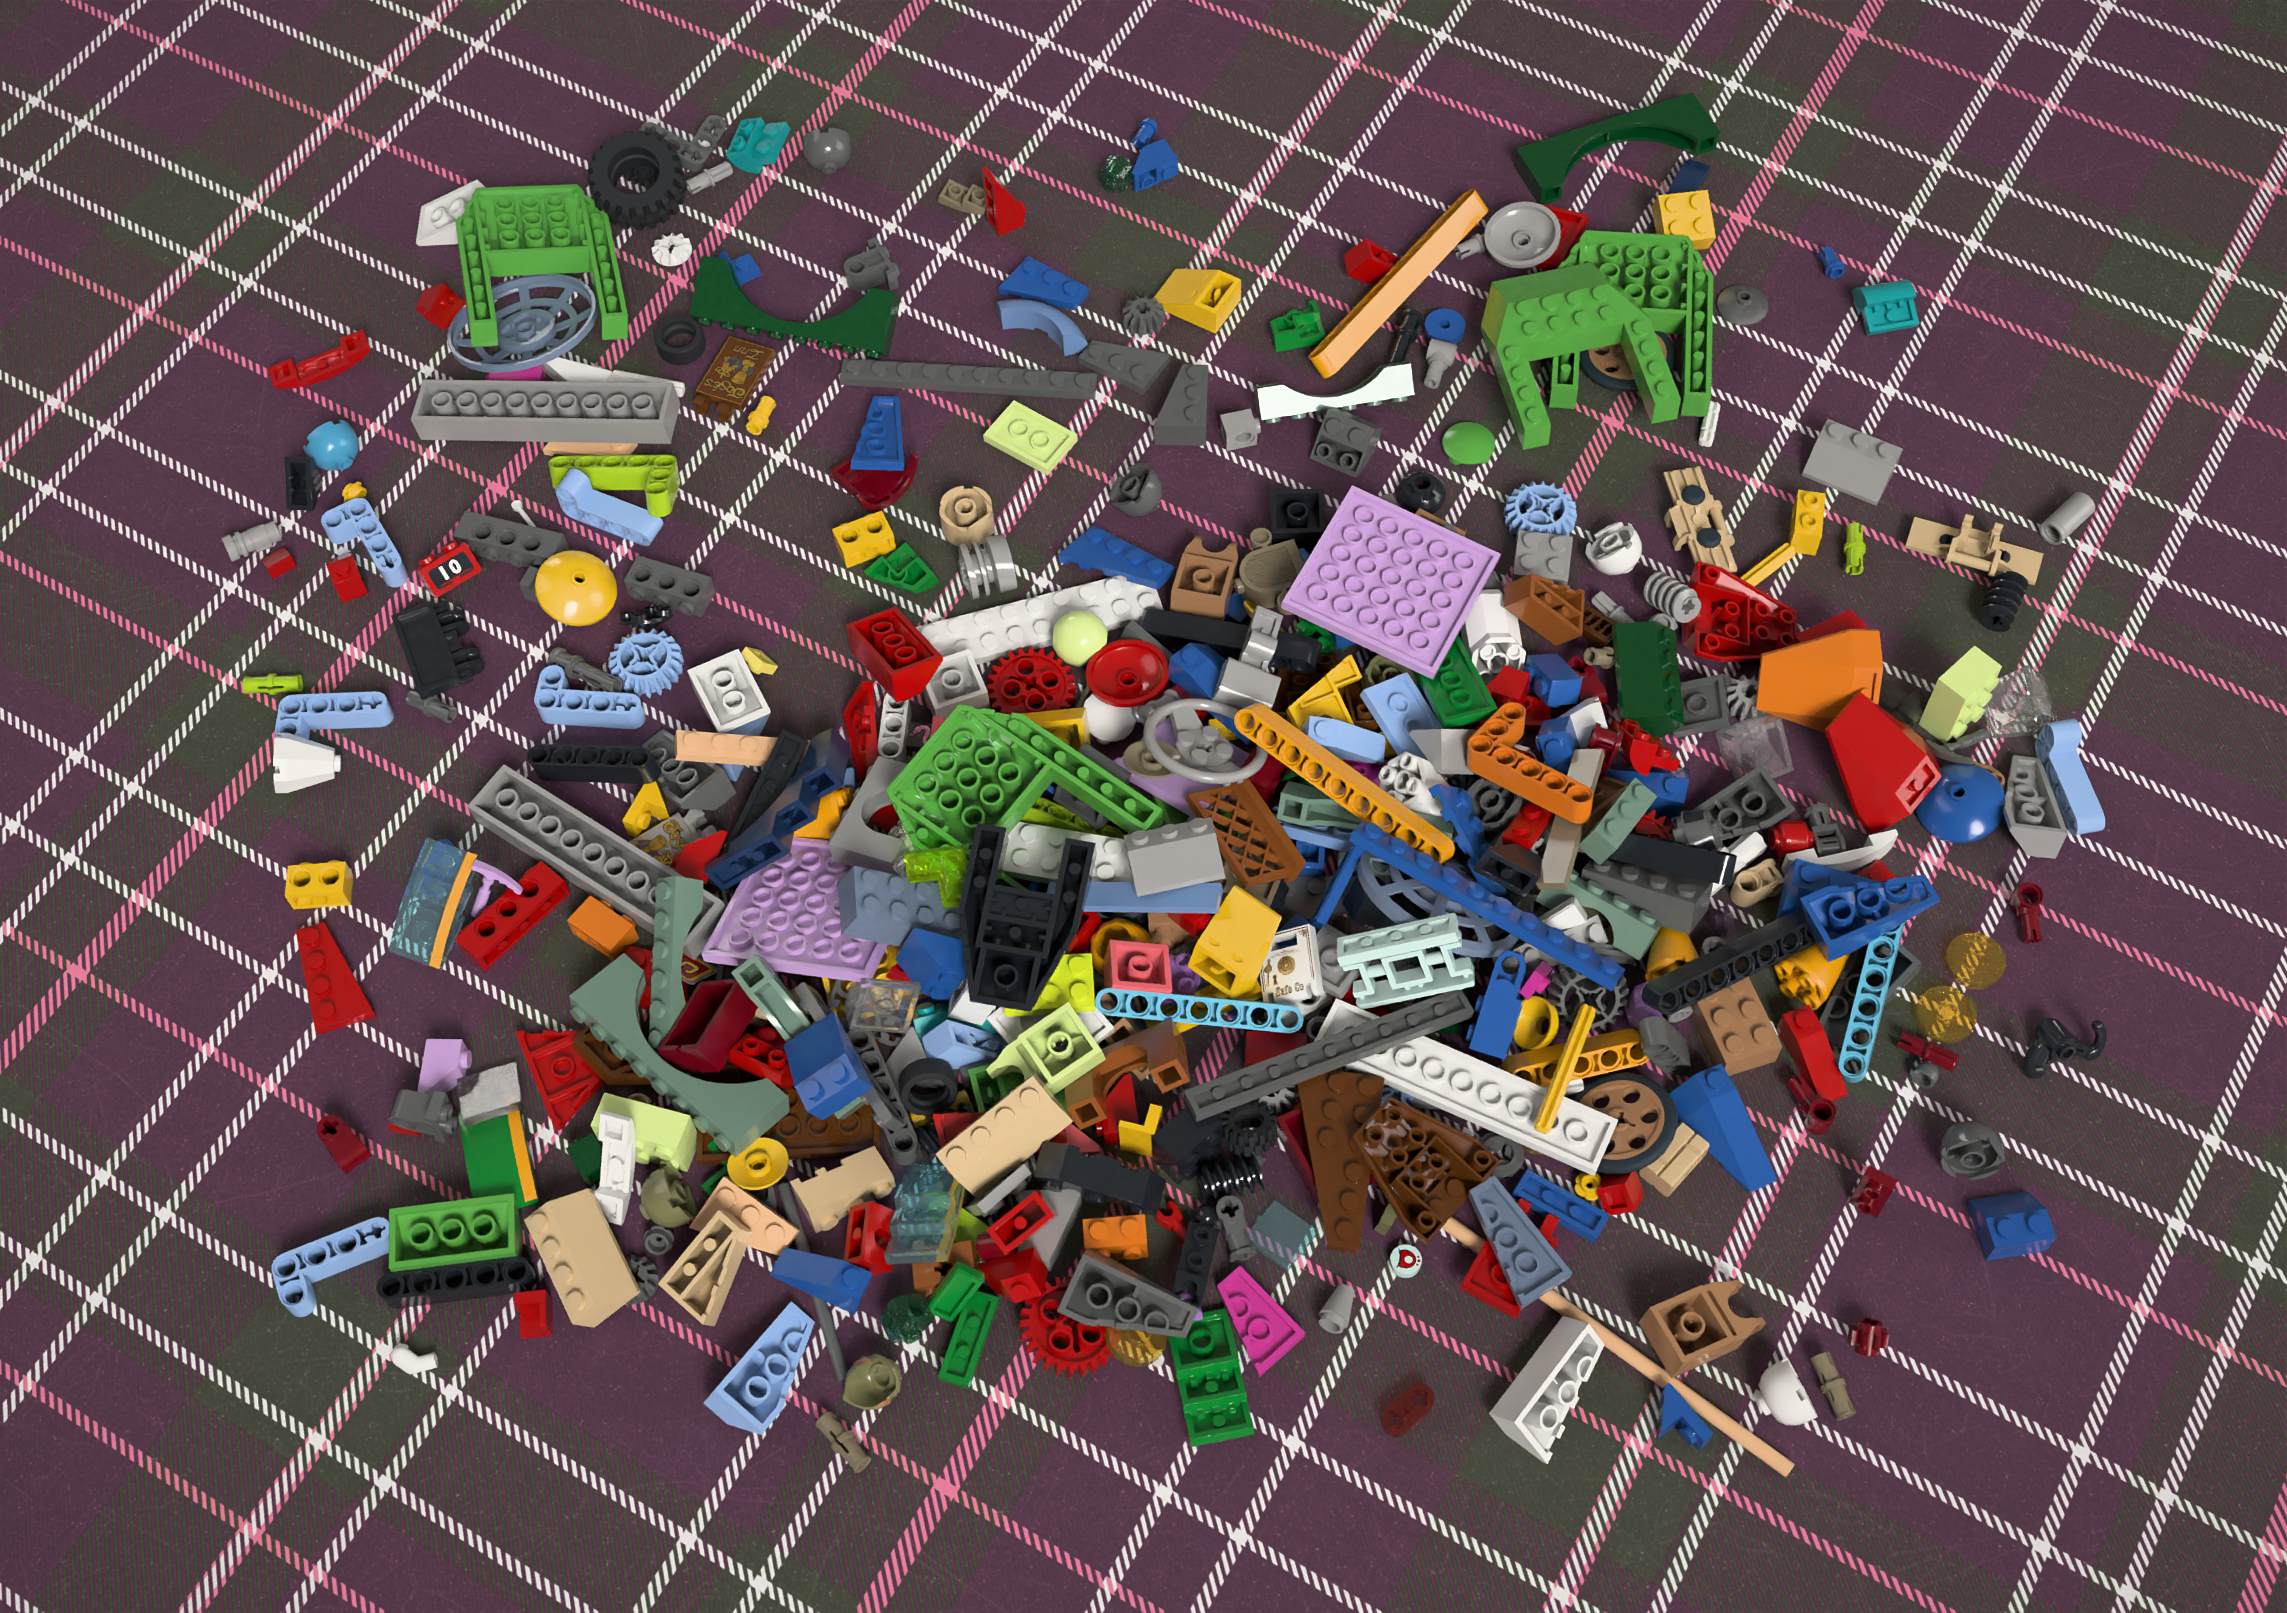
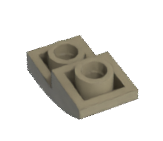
M949 179L938 198L939 203L962 212L984 215L986 212L984 189L974 184L969 189Z

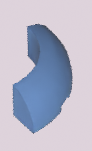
M1009 299L996 302V310L1003 330L1011 328L1041 329L1047 332L1048 337L1057 343L1064 356L1083 352L1088 346L1084 334L1076 323L1067 315L1049 305L1025 299Z

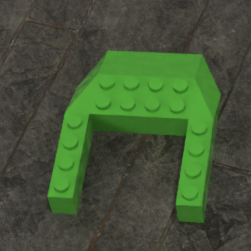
M577 184L475 189L472 199L465 205L464 213L462 216H458L455 221L471 347L498 346L497 320L490 277L590 272L592 289L598 305L597 315L602 340L628 339V314L609 217L603 210L599 211L595 207V202L585 195Z
M1586 230L1581 236L1580 242L1572 248L1570 255L1565 262L1563 261L1558 269L1592 262L1632 296L1649 317L1654 331L1666 334H1683L1681 415L1707 416L1711 401L1713 275L1710 270H1706L1702 263L1701 255L1693 248L1694 244L1689 236ZM1580 352L1552 357L1549 407L1575 409L1578 393Z
M1592 262L1492 282L1481 323V332L1523 450L1549 445L1551 423L1529 361L1621 343L1651 424L1677 419L1681 398L1649 317L1630 294Z
M961 704L954 709L886 789V793L913 846L961 889H963L977 823L1007 828L1009 835L1052 782L1064 788L1129 834L1138 830L1147 831L1160 828L1163 824V809L1025 715L1013 712L1012 715L997 713L993 709H975L973 706ZM1002 872L999 885L1027 890Z

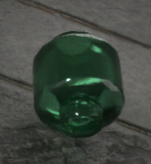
M1123 155L1110 156L1099 171V180L1106 191L1111 193L1125 191L1133 179L1132 172L1134 168L1130 159Z

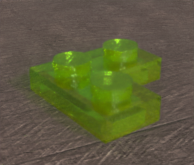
M964 845L905 851L903 856L908 883L938 880L943 908L959 907L968 866Z

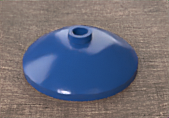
M1952 764L1940 768L1942 777L1916 807L1918 819L1925 830L1934 837L1950 843H1969L1990 834L1999 825L2004 815L2005 794L1997 778L1989 771L1975 765ZM1957 792L1964 793V795L1961 797L1954 796V794Z

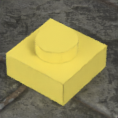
M745 647L741 653L743 659L747 662L748 668L756 674L766 673L773 675L778 668V665L761 650Z

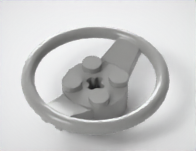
M1196 698L1171 701L1153 711L1144 725V741L1155 760L1169 771L1199 783L1222 784L1225 787L1230 786L1234 782L1237 784L1242 783L1244 779L1254 775L1262 768L1268 756V752L1256 744V756L1247 766L1239 768L1230 762L1233 748L1229 741L1219 734V730L1216 727H1203L1195 710L1211 711L1234 720L1235 714L1239 710L1221 702ZM1167 715L1171 719L1176 739L1175 748L1179 755H1181V763L1169 757L1156 741V726Z

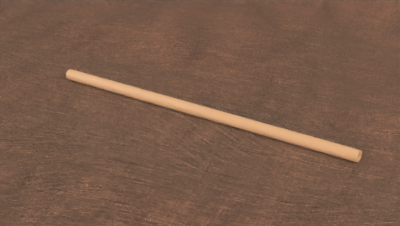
M1452 1216L1442 1227V1229L1477 1254L1485 1243L1483 1238ZM1552 1289L1539 1298L1562 1316L1589 1323L1606 1348L1664 1389L1670 1383L1697 1414L1781 1475L1787 1477L1795 1465L1793 1462L1675 1377L1671 1378L1667 1371Z

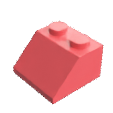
M1109 940L1103 961L1104 986L1111 989L1171 994L1172 980L1168 945Z

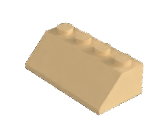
M1033 1073L940 1148L935 1155L962 1186L976 1198H979L1041 1148L1043 1141L1048 1142L1074 1120L1037 1074Z
M588 1188L546 1202L524 1220L572 1324L595 1328L641 1292L592 1189Z

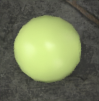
M1085 610L1070 611L1063 615L1054 626L1053 648L1058 657L1062 658L1067 664L1077 667L1087 666L1093 654L1107 645L1108 630L1102 619L1094 613Z

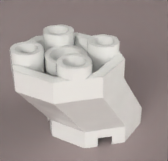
M1483 589L1461 628L1463 645L1485 686L1500 673L1504 665L1522 671L1525 663L1526 651L1522 647L1518 618L1504 608L1505 596L1499 589Z
M1405 751L1389 761L1387 766L1381 768L1379 786L1382 790L1412 811L1443 818L1440 811L1445 808L1438 796L1433 798L1428 789L1436 784L1450 785L1437 773L1428 760ZM1455 830L1454 838H1455V837L1457 836V834H1458V832H1457L1456 830Z

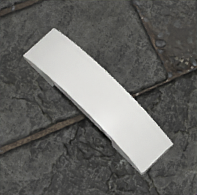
M1894 829L1869 835L1863 848L1820 858L1817 857L1814 848L1786 854L1781 870L1785 874L1787 868L1797 858L1851 874L1866 868L1885 856L1893 847L1898 832Z
M602 1111L600 1113L598 1140L603 1141L600 1186L594 1195L607 1222L622 1225L627 1213L634 1178L636 1159L635 1128L632 1118Z

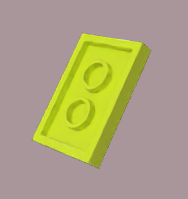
M1092 953L1064 955L1032 1011L1027 1012L1004 1008L1005 1017L1048 1015L1069 1002L1076 1013L1096 1012Z

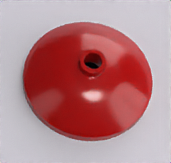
M1136 639L1118 640L1103 646L1093 654L1086 668V681L1091 693L1100 701L1115 707H1135L1146 704L1162 693L1169 680V664L1164 653L1153 644Z

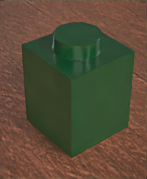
M593 1133L578 1137L565 1149L587 1187L590 1188L600 1182L602 1148Z

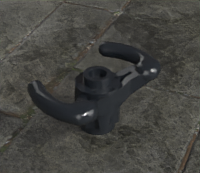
M2054 1018L2042 1020L2035 1028L2037 1040L2031 1043L2024 1058L2023 1068L2026 1076L2030 1079L2040 1078L2049 1065L2056 1061L2069 1060L2073 1056H2079L2085 1060H2094L2099 1057L2107 1040V1031L2102 1021L2094 1020L2091 1026L2095 1032V1040L2089 1045L2074 1037L2059 1020Z

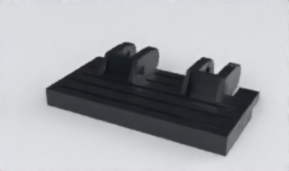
M445 600L432 604V601L391 615L421 700L475 681L473 676L484 671V664L482 660L478 659L480 656L479 650L475 647L462 648L459 637L467 634L470 627L467 621L465 622L464 611L460 608L448 610Z

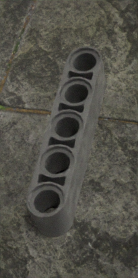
M855 1026L847 1033L849 1040L853 1046L860 1041L867 1043L865 1046L855 1047L867 1067L875 1066L878 1068L872 1074L882 1090L889 1094L887 1096L906 1124L897 1133L887 1127H880V1131L892 1159L899 1165H910L915 1162L919 1153L916 1133L901 1103L900 1096L872 1032L865 1026ZM903 1143L911 1145V1148L905 1151L897 1149Z

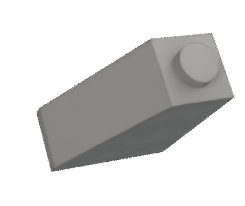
M1062 1189L1061 1192L1040 1190L1059 1216L1018 1246V1252L1035 1247L1048 1271L1052 1270L1082 1207L1081 1194L1076 1190ZM1036 1190L1019 1191L1018 1204Z

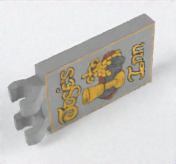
M690 809L684 818L678 812L629 841V843L670 868L676 852L681 853L685 845L714 834L717 830L711 825L705 828L699 835L696 828L708 821L702 810Z

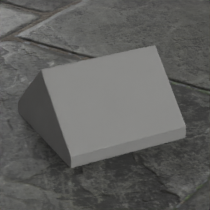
M1422 729L1411 730L1409 733L1438 774H1476L1467 768L1466 760L1468 740L1477 730Z

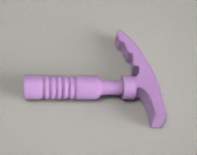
M475 859L471 870L484 875L482 879L483 886L479 888L471 915L477 918L486 907L491 892L489 888L494 883V880H499V883L507 885L508 888L514 890L518 895L522 893L523 888L504 872Z

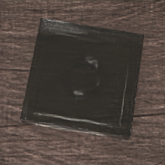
M516 1062L457 1079L461 1116L465 1126L524 1109L519 1069Z

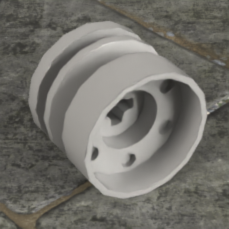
M1004 534L987 537L985 551H981L976 541H971L973 554H969L965 543L958 545L960 574L972 600L979 599L978 586L980 585L985 597L990 596L989 583L992 582L995 583L999 593L1017 589L1015 569Z

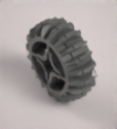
M1561 964L1559 967L1561 974L1552 973L1551 978L1554 983L1548 984L1549 994H1547L1546 998L1551 1005L1555 1006L1558 1012L1559 1023H1564L1569 1031L1582 1004L1593 1006L1596 1009L1595 1017L1589 1030L1592 1034L1597 1026L1605 1031V1023L1608 1021L1615 1024L1616 1019L1614 1015L1623 1016L1624 1011L1621 1006L1628 1005L1625 995L1629 994L1623 974L1613 991L1609 992L1608 997L1602 1003L1601 998L1606 993L1605 989L1607 988L1572 968ZM1573 986L1574 991L1569 996L1570 999L1565 1003L1566 993Z

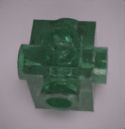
M922 1293L901 1295L893 1298L887 1303V1308L878 1316L891 1344L900 1342L911 1344L916 1342L923 1336L922 1332L935 1320Z

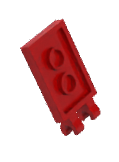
M1520 1198L1517 1204L1528 1215L1532 1203ZM1548 1213L1539 1232L1555 1250L1559 1240L1552 1237L1557 1228L1560 1218ZM1487 1238L1461 1283L1460 1289L1517 1320L1521 1310Z

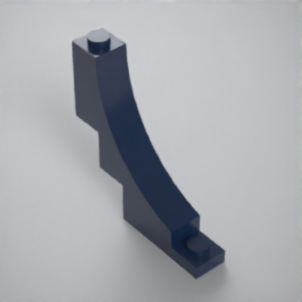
M833 726L810 739L808 750L796 774L766 812L730 843L728 853L705 866L704 873L722 891L789 854L794 832L817 819L821 798L844 785L850 745Z

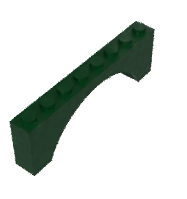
M1691 92L1592 123L1588 126L1570 130L1563 134L1548 137L1538 142L1516 148L1514 167L1536 202L1541 205L1562 199L1564 183L1571 169L1582 158L1600 148L1628 141H1650L1667 144L1697 156L1716 149L1720 131L1696 96Z
M702 256L689 315L696 319L700 325L711 327L712 323L721 325L720 328L727 331L735 332L736 328L744 329V333L753 336L765 333L769 334L768 338L783 341V338L786 337L793 339L792 342L799 345L807 346L808 342L817 343L816 347L831 350L832 347L841 348L840 351L846 354L855 355L856 351L865 353V357L879 360L880 356L889 357L901 297L895 292L870 288L855 305L832 318L809 323L785 321L762 312L749 300L738 282L732 264L723 259Z

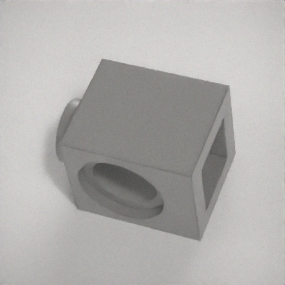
M1251 409L1220 415V433L1226 451L1257 445V434L1261 433L1258 418L1253 417Z

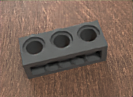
M639 555L624 579L628 594L633 599L652 602L661 608H672L688 616L703 617L715 594L710 576Z

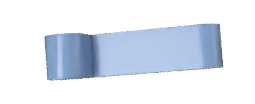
M571 468L555 489L561 509L566 515L637 544L649 546L663 526L662 519L650 516L648 510L592 489L589 478L578 469Z
M352 499L323 514L321 523L332 543L343 544L359 536L385 583L390 587H399L406 583L408 572L403 561L366 499Z
M556 665L545 667L540 673L534 703L542 721L545 723L620 729H637L645 723L646 714L641 700L635 694L570 690V685L563 669Z
M376 691L288 695L280 701L275 734L290 733L309 740L310 730L384 727L392 722L394 712L385 695Z
M2072 718L2045 723L2036 739L2035 751L2037 758H2041L2069 832L2075 836L2102 831L2105 828V816L2076 751L2082 738V732L2078 721Z
M382 1217L371 1218L277 1256L272 1264V1274L281 1303L296 1317H304L312 1313L317 1304L312 1283L389 1253V1222ZM356 1243L351 1251L345 1252L349 1245ZM326 1255L322 1262L315 1264L320 1256ZM296 1267L293 1273L285 1276L288 1269ZM303 1294L300 1301L293 1303L296 1296Z

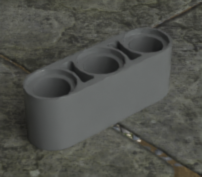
M1651 1016L1638 1022L1643 1054L1665 1074L1681 1075L1692 1069L1686 1039L1665 1018Z

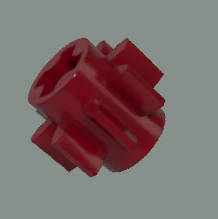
M1861 1317L1858 1319L1857 1326L1849 1325L1847 1340H1850V1345H1855L1854 1351L1856 1353L1874 1357L1879 1355L1880 1348L1888 1349L1890 1334L1887 1333V1329L1882 1328L1883 1323L1880 1320Z

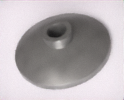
M1735 285L1726 288L1720 293L1717 300V309L1726 321L1738 326H1751L1765 318L1768 312V301L1764 294L1756 288L1746 285Z

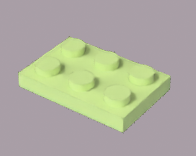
M1013 401L983 434L984 441L1047 476L1078 441L1076 433L1016 401Z

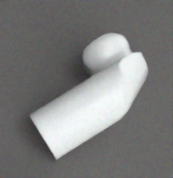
M402 1343L396 1345L391 1353L394 1365L407 1374H415L438 1367V1359L435 1352L417 1356L408 1349V1345Z

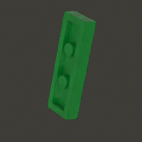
M976 1291L964 1306L939 1372V1381L970 1389L1000 1303L999 1297Z

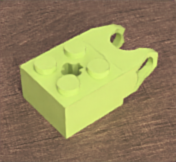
M1067 1002L1017 1036L1018 1038L1004 1048L997 1060L986 1071L992 1079L1010 1072H1019L1024 1075V1081L1033 1073H1036L1050 1092L1055 1095L1102 1063L1106 1058L1076 1012ZM1064 1044L1067 1048L1063 1052H1059L1058 1046Z

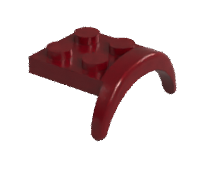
M916 453L910 455L905 471L851 469L853 457L851 455L830 471V477L855 497L857 502L865 509L880 511L895 503L909 489L916 474L918 455Z

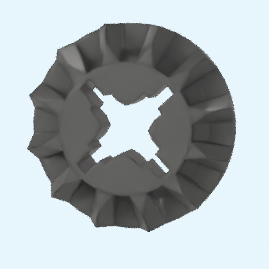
M1495 1132L1486 1134L1479 1140L1491 1153H1498L1505 1147L1504 1158L1506 1161L1501 1159V1163L1492 1171L1490 1176L1495 1175L1499 1180L1508 1176L1512 1178L1521 1169L1524 1161V1151L1520 1143Z
M631 1255L630 1258L626 1259V1262L632 1274L634 1275L635 1272H638V1277L642 1280V1282L637 1283L641 1292L626 1303L633 1305L646 1301L654 1294L659 1283V1273L655 1264L645 1256L636 1257Z

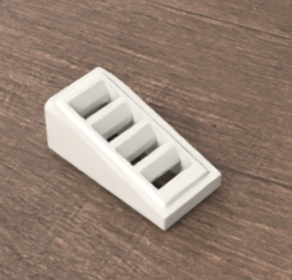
M1572 896L1538 917V920L1550 927L1565 930L1586 923L1587 913L1576 897Z

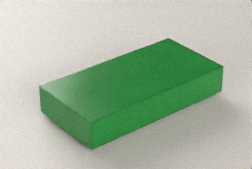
M957 1261L925 1302V1311L953 1322L984 1282V1273Z

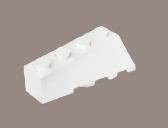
M1563 1316L1489 1414L1507 1436L1543 1463L1548 1464L1553 1454L1549 1451L1555 1438L1560 1439L1565 1429L1562 1422L1569 1408H1575L1579 1397H1577L1578 1389L1582 1381H1588L1605 1344L1589 1323Z

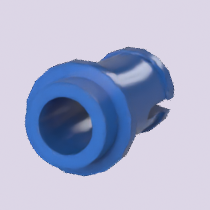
M1146 118L1140 122V128L1131 141L1135 148L1141 150L1142 147L1147 145L1150 138L1157 133V123L1153 119Z
M1832 247L1822 248L1825 256L1819 251L1817 257L1825 267L1826 276L1831 279L1841 277L1844 274V263L1838 260Z

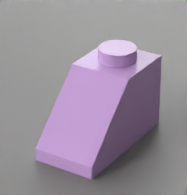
M426 1039L417 1092L433 1095L434 1090L448 1093L465 1079L466 1069L471 1067L472 1053L467 1049L462 1039Z

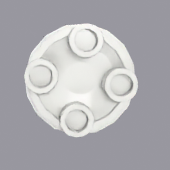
M1093 694L1085 701L1083 707H1086L1089 731L1096 737L1099 743L1109 744L1110 742H1117L1125 739L1132 732L1135 725L1132 707L1111 706L1100 701Z

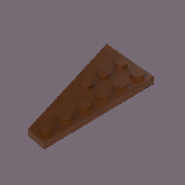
M1332 1070L1297 1084L1325 1242L1329 1250L1353 1254L1359 1253L1371 1171L1351 1137L1381 1107L1385 1078Z

